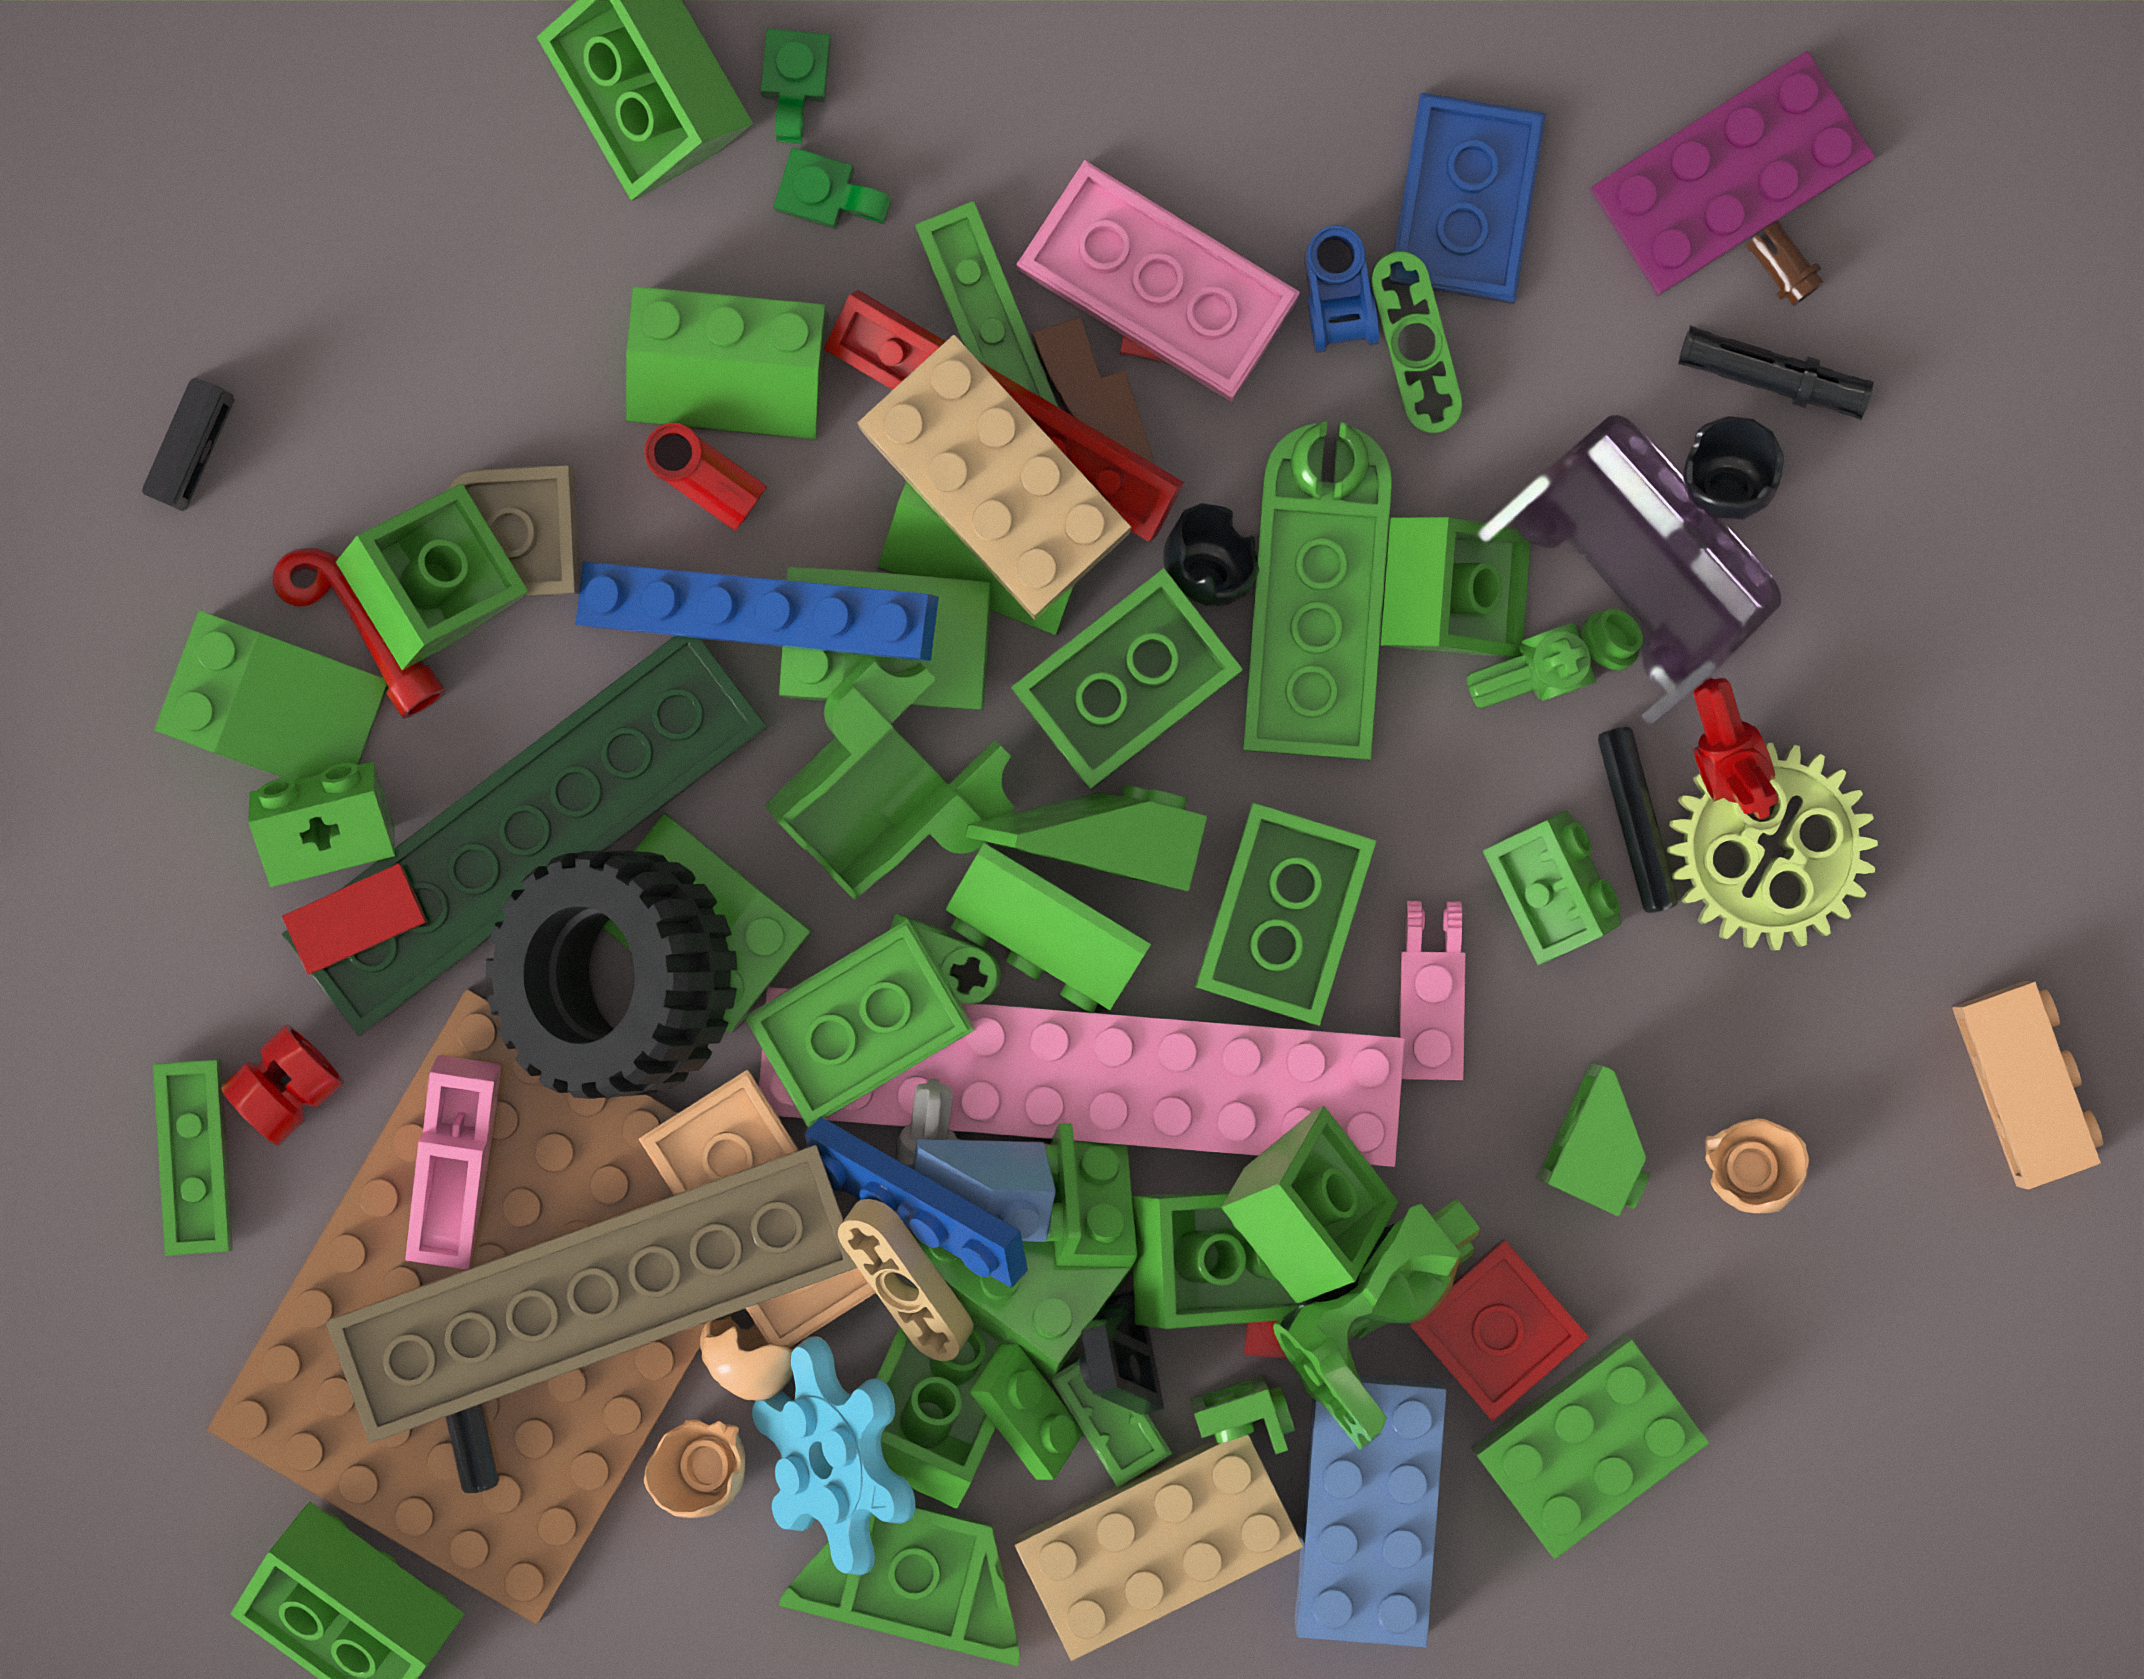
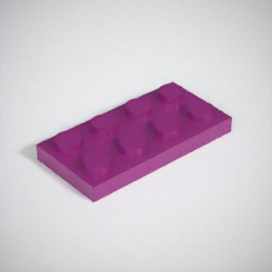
M1805 51L1591 187L1590 191L1656 295L1659 296L1872 162L1876 157L1809 52Z

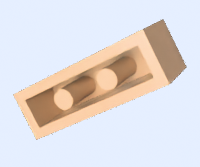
M2022 981L1953 1006L1955 1018L2016 1186L2029 1190L2101 1164L2096 1148L2103 1146L2102 1134L2091 1110L2082 1112L2074 1090L2075 1087L2082 1084L2080 1073L2071 1052L2068 1049L2060 1051L2052 1028L2060 1025V1020L2048 990L2039 991L2036 982Z

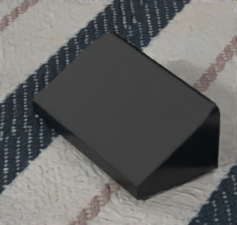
M196 378L190 380L143 485L142 492L144 495L178 510H187L235 401L234 395L214 384Z

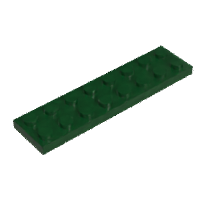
M672 637L395 847L394 857L378 860L345 885L343 888L400 863L404 867L428 922L313 973L312 976L356 1034L362 1036L489 940L495 923L503 922L507 915L502 910L513 890H525L521 883L525 876L536 867L547 866L552 858L566 853L606 851L767 729V725L701 639ZM286 930L281 935L299 957L290 934Z

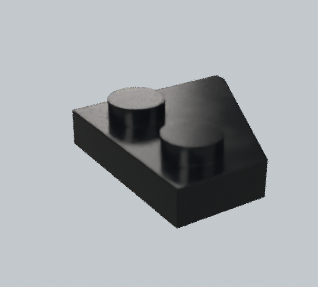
M1134 1290L1116 1295L1081 1331L1085 1352L1080 1354L1079 1365L1086 1386L1093 1391L1094 1395L1140 1415L1164 1409L1148 1326L1135 1324Z

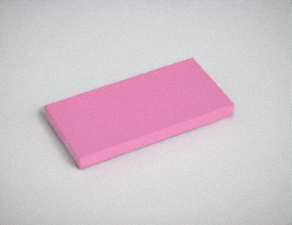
M1086 160L1083 161L1016 264L1017 271L1119 334L1124 335L1231 403L1300 298L1298 290Z

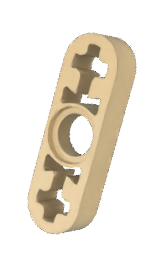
M863 1199L858 1201L838 1229V1238L843 1248L912 1344L921 1353L939 1361L954 1359L973 1332L971 1317L899 1215L892 1208L877 1200ZM895 1273L907 1277L917 1288L905 1284Z

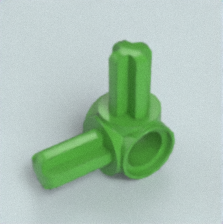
M1576 622L1521 641L1522 645H1519L1521 655L1471 672L1466 676L1469 694L1473 703L1479 709L1493 706L1532 691L1538 699L1542 698V701H1546L1597 682L1590 665L1589 649L1580 637Z

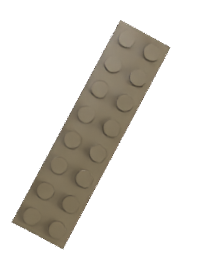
M817 1144L336 1316L328 1319L326 1324L369 1444L858 1267L843 1248L838 1238V1229L844 1218L823 1165Z

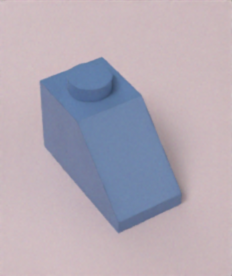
M917 1139L912 1165L913 1170L1021 1231L1022 1241L1046 1242L1056 1190L1044 1142Z

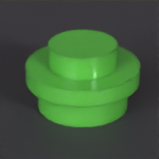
M1608 609L1605 612L1594 613L1584 622L1581 629L1582 640L1589 649L1590 658L1597 664L1612 670L1622 671L1628 669L1638 659L1639 649L1643 645V634L1637 622L1626 612L1619 609Z

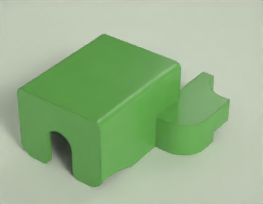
M868 656L832 691L826 701L824 718L828 729L835 737L764 805L784 830L805 851L807 850L854 900L877 880L896 867L929 834L943 848L950 852L958 854L970 853L981 848L986 842L966 837L969 824L1008 815L1016 808L1006 797L1002 788V773L1011 755L996 740L948 784L891 725L937 680L921 663L909 670L895 672L880 667Z

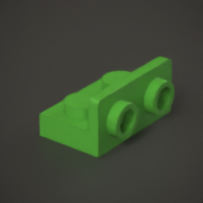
M1567 810L1482 850L1537 965H1541L1594 941L1621 925V919L1618 915L1620 912L1618 896L1612 885L1606 879L1600 878L1590 857L1592 855L1590 838L1584 827L1578 821L1572 820Z
M1058 1123L1050 1145H1045L1056 1190L1046 1241H1054L1056 1266L1132 1267L1137 1257L1127 1145L1074 1141L1072 1123Z
M1263 1375L1190 1398L1202 1438L1215 1434L1217 1443L1235 1440L1254 1432L1252 1422L1263 1418L1275 1453L1279 1454L1288 1451L1283 1435L1295 1431L1291 1415L1280 1386L1268 1390Z

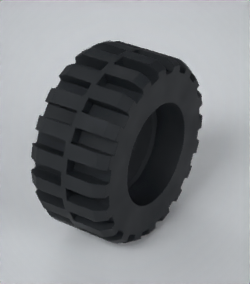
M582 851L581 853H566L554 857L547 866L536 867L525 876L521 883L525 890H513L502 908L507 915L503 922L495 923L489 941L496 945L494 957L486 960V978H492L494 991L493 995H488L492 1015H499L503 1024L502 1027L497 1029L508 1049H517L519 1051L515 1059L530 1076H540L539 1080L545 1087L557 1093H570L574 1098L596 1099L655 1094L658 1090L671 1089L685 1082L689 1072L699 1071L710 1059L712 1051L707 1046L721 1042L729 1022L723 1020L726 1009L734 1008L737 988L730 987L731 970H738L736 951H729L726 937L732 935L725 915L715 914L713 907L717 904L716 898L705 884H693L696 878L692 871L679 862H668L664 855L652 852ZM610 919L619 927L628 942L635 972L634 990L630 1005L623 1019L615 1028L611 1027L599 1012L592 996L589 981V963L593 945L601 929Z

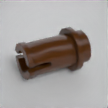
M1776 221L1763 231L1777 247V254H1773L1759 235H1756L1746 245V248L1754 254L1781 289L1777 293L1779 299L1787 297L1791 304L1795 306L1824 283L1817 274L1821 267L1818 263L1810 265L1782 229L1781 223Z

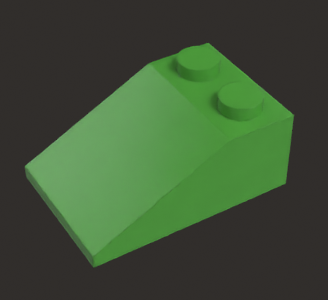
M788 567L787 581L926 593L938 596L939 600L931 661L782 647L780 696L797 700L826 702L832 691L870 656L880 667L889 671H906L921 663L935 676L937 680L910 706L984 711L993 583L854 570Z
M198 610L154 731L295 781L322 774L327 768L336 764L354 763L359 765L388 685L382 677Z
M1124 784L1121 796L1095 792L969 824L966 837L1136 881L1189 892L1207 816L1186 811V797Z
M664 813L633 852H652L664 855L668 862H679L693 872L696 878L693 884H705L716 898L717 904L713 907L716 915H725L732 935L726 937L729 951H736L738 970H731L730 987L737 988L733 1009H726L723 1020L729 1022L726 1030L733 1032L736 1031L744 1021V1017L751 1012L767 992L768 987H771L814 931ZM610 919L603 928L630 950L624 934Z
M1231 1190L1132 1196L1137 1257L1133 1265L1136 1325L1160 1329L1276 1321L1293 1311L1300 1303L1297 1304L1279 1280L1272 1275L1268 1266L1242 1233L1235 1228L1231 1219L1221 1208Z
M973 1323V1332L958 1355L949 1361H939L921 1353L912 1344L902 1328L899 1327L876 1377L887 1384L895 1402L894 1418L885 1427L881 1435L880 1442L883 1457L888 1467L894 1473L904 1477L912 1489L957 1509L973 1480L996 1428L970 1391L998 1347L1002 1344Z

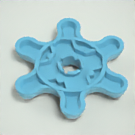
M813 1336L802 1341L791 1353V1367L796 1385L795 1400H792L781 1391L770 1399L756 1401L752 1408V1418L757 1430L775 1443L782 1456V1459L777 1462L775 1467V1477L780 1491L772 1501V1512L777 1524L783 1529L804 1531L809 1529L813 1525L814 1520L817 1519L827 1534L831 1557L836 1568L842 1573L863 1575L871 1571L875 1561L874 1547L869 1532L872 1514L884 1522L896 1524L908 1522L914 1516L915 1497L909 1482L904 1477L894 1473L888 1467L883 1457L880 1442L881 1435L885 1427L892 1422L895 1415V1402L890 1388L881 1379L872 1378L860 1385L852 1395L847 1393L837 1379L834 1357L829 1345L821 1337Z

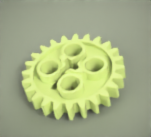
M1766 743L1775 771V779L1771 780L1770 783L1776 790L1779 800L1778 803L1774 804L1773 812L1769 818L1763 822L1755 821L1743 813L1738 803L1729 802L1725 798L1714 802L1707 792L1701 775L1697 774L1693 777V780L1702 795L1699 798L1682 795L1677 800L1690 812L1688 820L1679 819L1669 822V827L1685 834L1684 843L1667 847V853L1681 856L1685 859L1686 865L1671 874L1674 880H1691L1693 887L1681 898L1683 904L1696 902L1701 899L1706 904L1699 915L1698 922L1706 924L1719 916L1723 919L1719 933L1720 938L1728 939L1739 927L1743 929L1744 947L1753 948L1760 934L1766 933L1770 950H1780L1784 932H1789L1797 947L1807 945V926L1811 925L1821 936H1828L1831 934L1826 915L1831 913L1843 920L1851 917L1849 909L1842 899L1845 895L1855 898H1864L1867 893L1853 880L1856 874L1875 872L1874 866L1860 860V851L1878 846V841L1867 837H1860L1858 828L1868 824L1874 818L1873 814L1863 813L1854 815L1851 807L1861 798L1863 793L1861 790L1841 793L1838 788L1846 775L1843 769L1825 777L1821 774L1825 756L1822 754L1815 755L1804 766L1800 764V746H1790L1784 759L1778 760L1774 744ZM1793 796H1798L1801 799V805L1786 829H1784L1778 843L1786 850L1784 858H1770L1762 870L1763 872L1759 877L1753 895L1750 898L1744 897L1742 894L1743 887L1756 870L1765 853V849L1757 844L1759 836H1771L1777 832L1790 799ZM1811 815L1822 818L1830 829L1829 842L1819 852L1806 848L1800 839L1799 831L1801 824ZM1725 841L1736 844L1744 855L1743 868L1733 878L1723 877L1716 871L1713 865L1714 851L1719 844ZM1782 871L1792 874L1800 884L1799 899L1793 906L1787 909L1779 907L1773 902L1769 890L1772 879Z

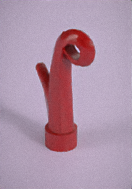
M318 548L296 549L285 554L277 562L273 571V587L277 595L285 603L295 607L309 606L320 600L328 592L329 588L332 587L387 683L389 689L386 694L403 719L420 713L444 695L446 690L430 666H425L422 660L404 670L400 668L336 563L338 558L335 555ZM307 569L317 572L316 579L310 587L301 589L294 586L291 582L292 576L298 571Z

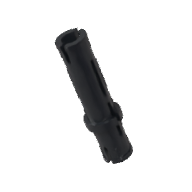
M1691 325L1687 331L1678 364L1682 366L1685 365L1698 370H1704L1727 379L1793 398V405L1805 408L1807 403L1838 411L1855 417L1858 420H1862L1874 385V381L1846 375L1819 366V359L1807 356L1805 361L1787 357L1761 347L1715 335Z

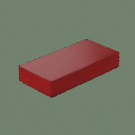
M400 863L282 916L307 975L316 973L428 922L404 867Z

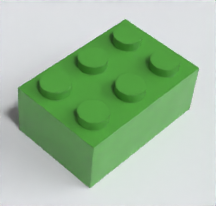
M1163 568L1019 680L1011 689L1091 791L1240 675L1243 669Z
M1252 803L1246 817L1194 987L1320 1026L1377 840Z
M1622 1334L1471 1449L1555 1560L1707 1446L1709 1442L1633 1340Z

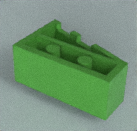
M913 1234L923 1251L965 1308L972 1322L1002 1345L1019 1344L1038 1371L1051 1381L1082 1341L1081 1331L1117 1294L1126 1282L1132 1267L1056 1266L1054 1241H1023L1028 1271L1011 1288L990 1275L988 1277H981L975 1274L964 1264L961 1258L940 1246L937 1248L929 1247Z

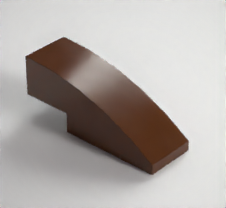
M1078 317L1032 332L1033 342L1046 375L1066 412L1155 464L1126 371L1123 370L1100 377L1082 318Z

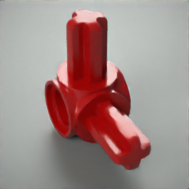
M1706 678L1701 681V685L1696 687L1693 692L1705 732L1698 741L1699 746L1693 749L1703 783L1714 802L1725 798L1729 802L1738 803L1744 814L1754 813L1758 819L1767 818L1770 816L1769 807L1778 803L1779 800L1776 790L1770 783L1771 780L1775 779V771L1766 744L1755 725L1752 726L1750 723L1741 720L1731 683L1726 678Z

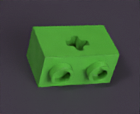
M374 761L359 765L340 763L327 768L319 775L295 781L290 778H280L264 784L259 790L249 792L248 823L270 887L395 856V825Z

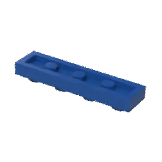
M820 1117L804 1133L807 1147L817 1144L833 1190L842 1189L859 1200L872 1199L886 1204L899 1215L906 1227L911 1229L922 1243L932 1248L940 1246L961 1258L972 1272L981 1277H988L990 1275L1012 1288L1028 1271L1021 1231L823 1117Z

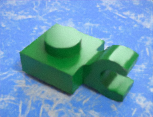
M767 28L760 91L764 97L779 98L774 134L777 135L776 142L802 144L806 100L825 102L831 46L830 34Z
M792 147L773 208L776 212L836 230L841 212L884 224L892 200L888 198L889 195L882 191L859 185H851L855 170L853 165Z

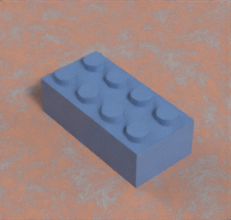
M1359 1376L1367 1392L1387 1417L1381 1435L1361 1451L1329 1411L1320 1402L1312 1399L1301 1536L1303 1548L1300 1549L1295 1630L1298 1638L1427 1648L1447 1389L1441 1382Z

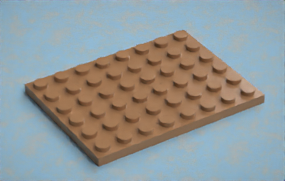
M468 988L464 991L206 1430L537 1625L699 1351L700 1336L706 1323L482 1403L499 1479L497 1486L490 1490L478 1493H464L461 1489L446 1417L369 1444L326 1321L464 1271V1269L405 1261L418 1142L424 1127L429 1074L438 1055L502 1064L486 1182L470 1268L674 1195L639 1141V1138L678 1114L679 1111L650 1094L585 1099L574 1098L570 1093H557L545 1087L539 1080L540 1076H530L518 1064L515 1058L519 1051L506 1047L497 1030L503 1024L499 1015H492L489 1000Z

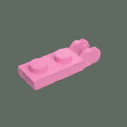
M1407 901L1405 952L1400 951L1399 1037L1405 1038L1402 1079L1463 1080L1465 953H1461L1462 903L1459 901H1447L1446 909L1443 911L1445 951L1421 952L1425 911L1422 909L1421 901Z

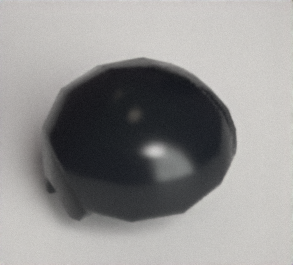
M1726 416L1707 423L1697 431L1685 461L1683 483L1687 486V495L1696 506L1717 518L1744 520L1766 508L1774 498L1780 484L1784 454L1773 431L1754 419Z
M1200 503L1185 509L1169 534L1163 550L1164 568L1181 591L1190 599L1205 606L1228 605L1246 596L1259 572L1256 552L1254 551L1255 538L1253 536L1243 537L1235 531L1232 523V510L1223 506Z

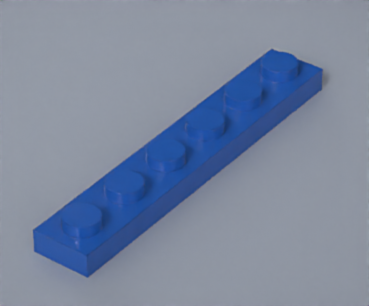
M583 562L575 625L587 628L931 661L939 597L926 593Z

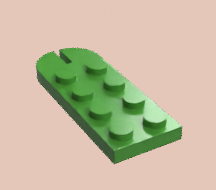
M1327 421L1300 427L1286 435L1273 449L1264 471L1257 555L1259 572L1255 581L1243 751L1370 761L1392 476L1389 462L1380 446L1366 433L1340 422L1337 427L1333 482H1321L1324 439L1327 432Z

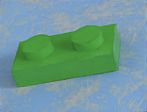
M1000 1345L970 1393L1035 1479L1055 1480L1082 1437L1083 1431L1020 1345Z

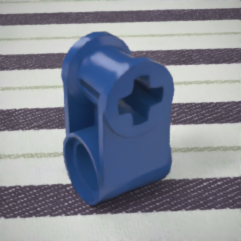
M1332 225L1323 228L1311 239L1305 251L1304 261L1309 291V321L1314 350L1316 353L1325 352L1327 345L1366 340L1369 345L1379 344L1377 311L1374 294L1369 285L1365 249L1362 240L1353 230L1345 226ZM1338 240L1349 248L1352 255L1349 269L1337 274L1330 273L1320 266L1317 259V249L1323 242ZM1357 317L1358 319L1338 323L1329 322V320Z

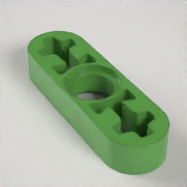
M1404 250L1388 252L1375 263L1371 273V286L1403 405L1409 420L1415 427L1424 432L1439 433L1452 427L1459 419L1462 411V397L1429 273L1425 264L1415 254ZM1402 262L1406 271H1417L1418 281L1409 284V292L1413 305L1426 299L1429 309L1427 313L1410 312L1402 315L1394 322H1390L1388 310L1401 309L1396 291L1394 289L1384 290L1382 287L1381 279L1391 275V264ZM1413 323L1427 325L1435 335L1433 351L1421 360L1406 358L1398 348L1400 332L1406 326ZM1443 361L1445 373L1432 374L1435 388L1440 395L1450 394L1451 403L1442 407L1443 418L1431 421L1427 412L1421 411L1417 413L1415 410V403L1424 399L1420 378L1408 384L1404 372L1424 371Z

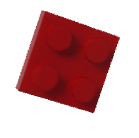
M1504 1239L1453 1282L1451 1292L1439 1307H1436L1423 1320L1408 1323L1492 1421L1589 1338Z

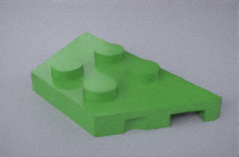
M915 1505L914 1516L911 1520L900 1524L884 1522L872 1514L869 1532L874 1547L875 1561L870 1572L863 1575L840 1572L833 1563L829 1541H827L786 1588L780 1598L779 1606L1017 1667L1019 1665L1021 1653L993 1524Z

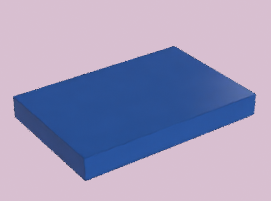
M1420 93L1394 251H1408L1422 260L1428 270L1433 291L1514 304L1546 113ZM1402 262L1391 264V275L1389 276L1388 283L1409 286L1412 282L1418 281L1416 270L1406 271Z

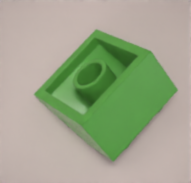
M462 483L358 534L336 561L402 670L456 643L529 592Z
M1450 517L1390 518L1381 645L1418 651L1506 658L1521 655L1519 645H1522L1521 641L1524 638L1531 531Z
M1589 1063L1536 1178L1619 1217L1624 1205L1631 1209L1636 1207L1645 1190L1649 1174L1641 1169L1646 1160V1155L1615 1071L1602 1065Z
M1322 1106L1312 1111L1243 1169L1221 1208L1231 1219L1235 1228L1242 1233L1268 1266L1272 1275L1279 1280L1298 1304L1356 1281L1399 1201L1326 1107Z

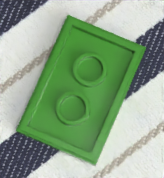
M912 919L897 925L744 1017L808 1128L820 1117L828 1118L976 1030Z

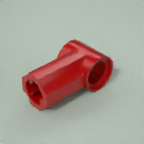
M667 423L657 427L649 434L645 443L644 457L650 471L658 479L668 483L735 532L768 488L764 483L699 438L690 428L680 423ZM669 436L684 438L692 448V457L689 463L683 469L677 471H668L662 468L655 459V450L658 444Z

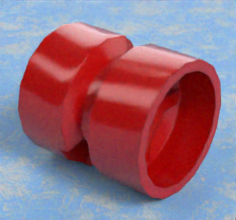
M285 1024L260 1048L262 1061L259 1064L246 1062L221 1086L222 1092L228 1101L261 1135L277 1146L281 1145L305 1121L303 1109L306 1106L320 1107L344 1084L342 1077L326 1057L301 1033L288 1024ZM285 1075L292 1079L287 1084V1087L280 1081Z

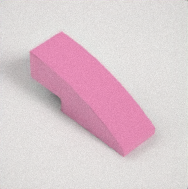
M438 1055L431 1068L423 1133L418 1142L405 1261L464 1270L470 1269L486 1182L502 1064Z

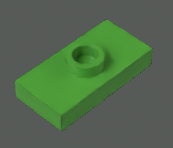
M1079 1359L1058 1371L1052 1379L1054 1386L1117 1488L1172 1454L1148 1413L1140 1415L1093 1394V1391L1086 1386L1083 1380Z

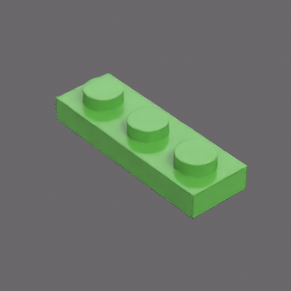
M221 1059L153 1064L165 1256L232 1251L224 1098L221 1089L223 1085Z

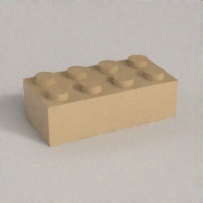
M952 335L857 422L860 431L1034 620L1040 617L1130 534L1131 526L955 335Z
M1249 1434L1223 1443H1217L1215 1437L1132 1478L1118 1488L1116 1486L1016 1535L1014 1544L1071 1661L1303 1548L1301 1539Z

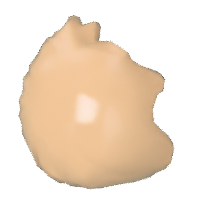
M1757 1118L1737 1122L1717 1135L1707 1136L1705 1139V1159L1713 1171L1710 1181L1711 1185L1723 1201L1737 1210L1756 1214L1779 1212L1799 1195L1808 1174L1809 1156L1806 1144L1794 1130L1787 1129L1766 1119Z
M727 1316L720 1320L709 1321L704 1325L700 1336V1348L703 1362L720 1386L745 1400L760 1401L770 1399L779 1394L794 1376L791 1367V1353L804 1340L802 1339L790 1348L768 1344L756 1324L749 1330L741 1329L732 1320L731 1316Z
M693 1419L685 1420L683 1424L668 1431L662 1437L645 1469L644 1484L655 1503L660 1508L680 1518H701L711 1516L733 1502L736 1495L741 1491L746 1469V1455L744 1446L738 1436V1426L724 1424L721 1421L706 1425L701 1420Z

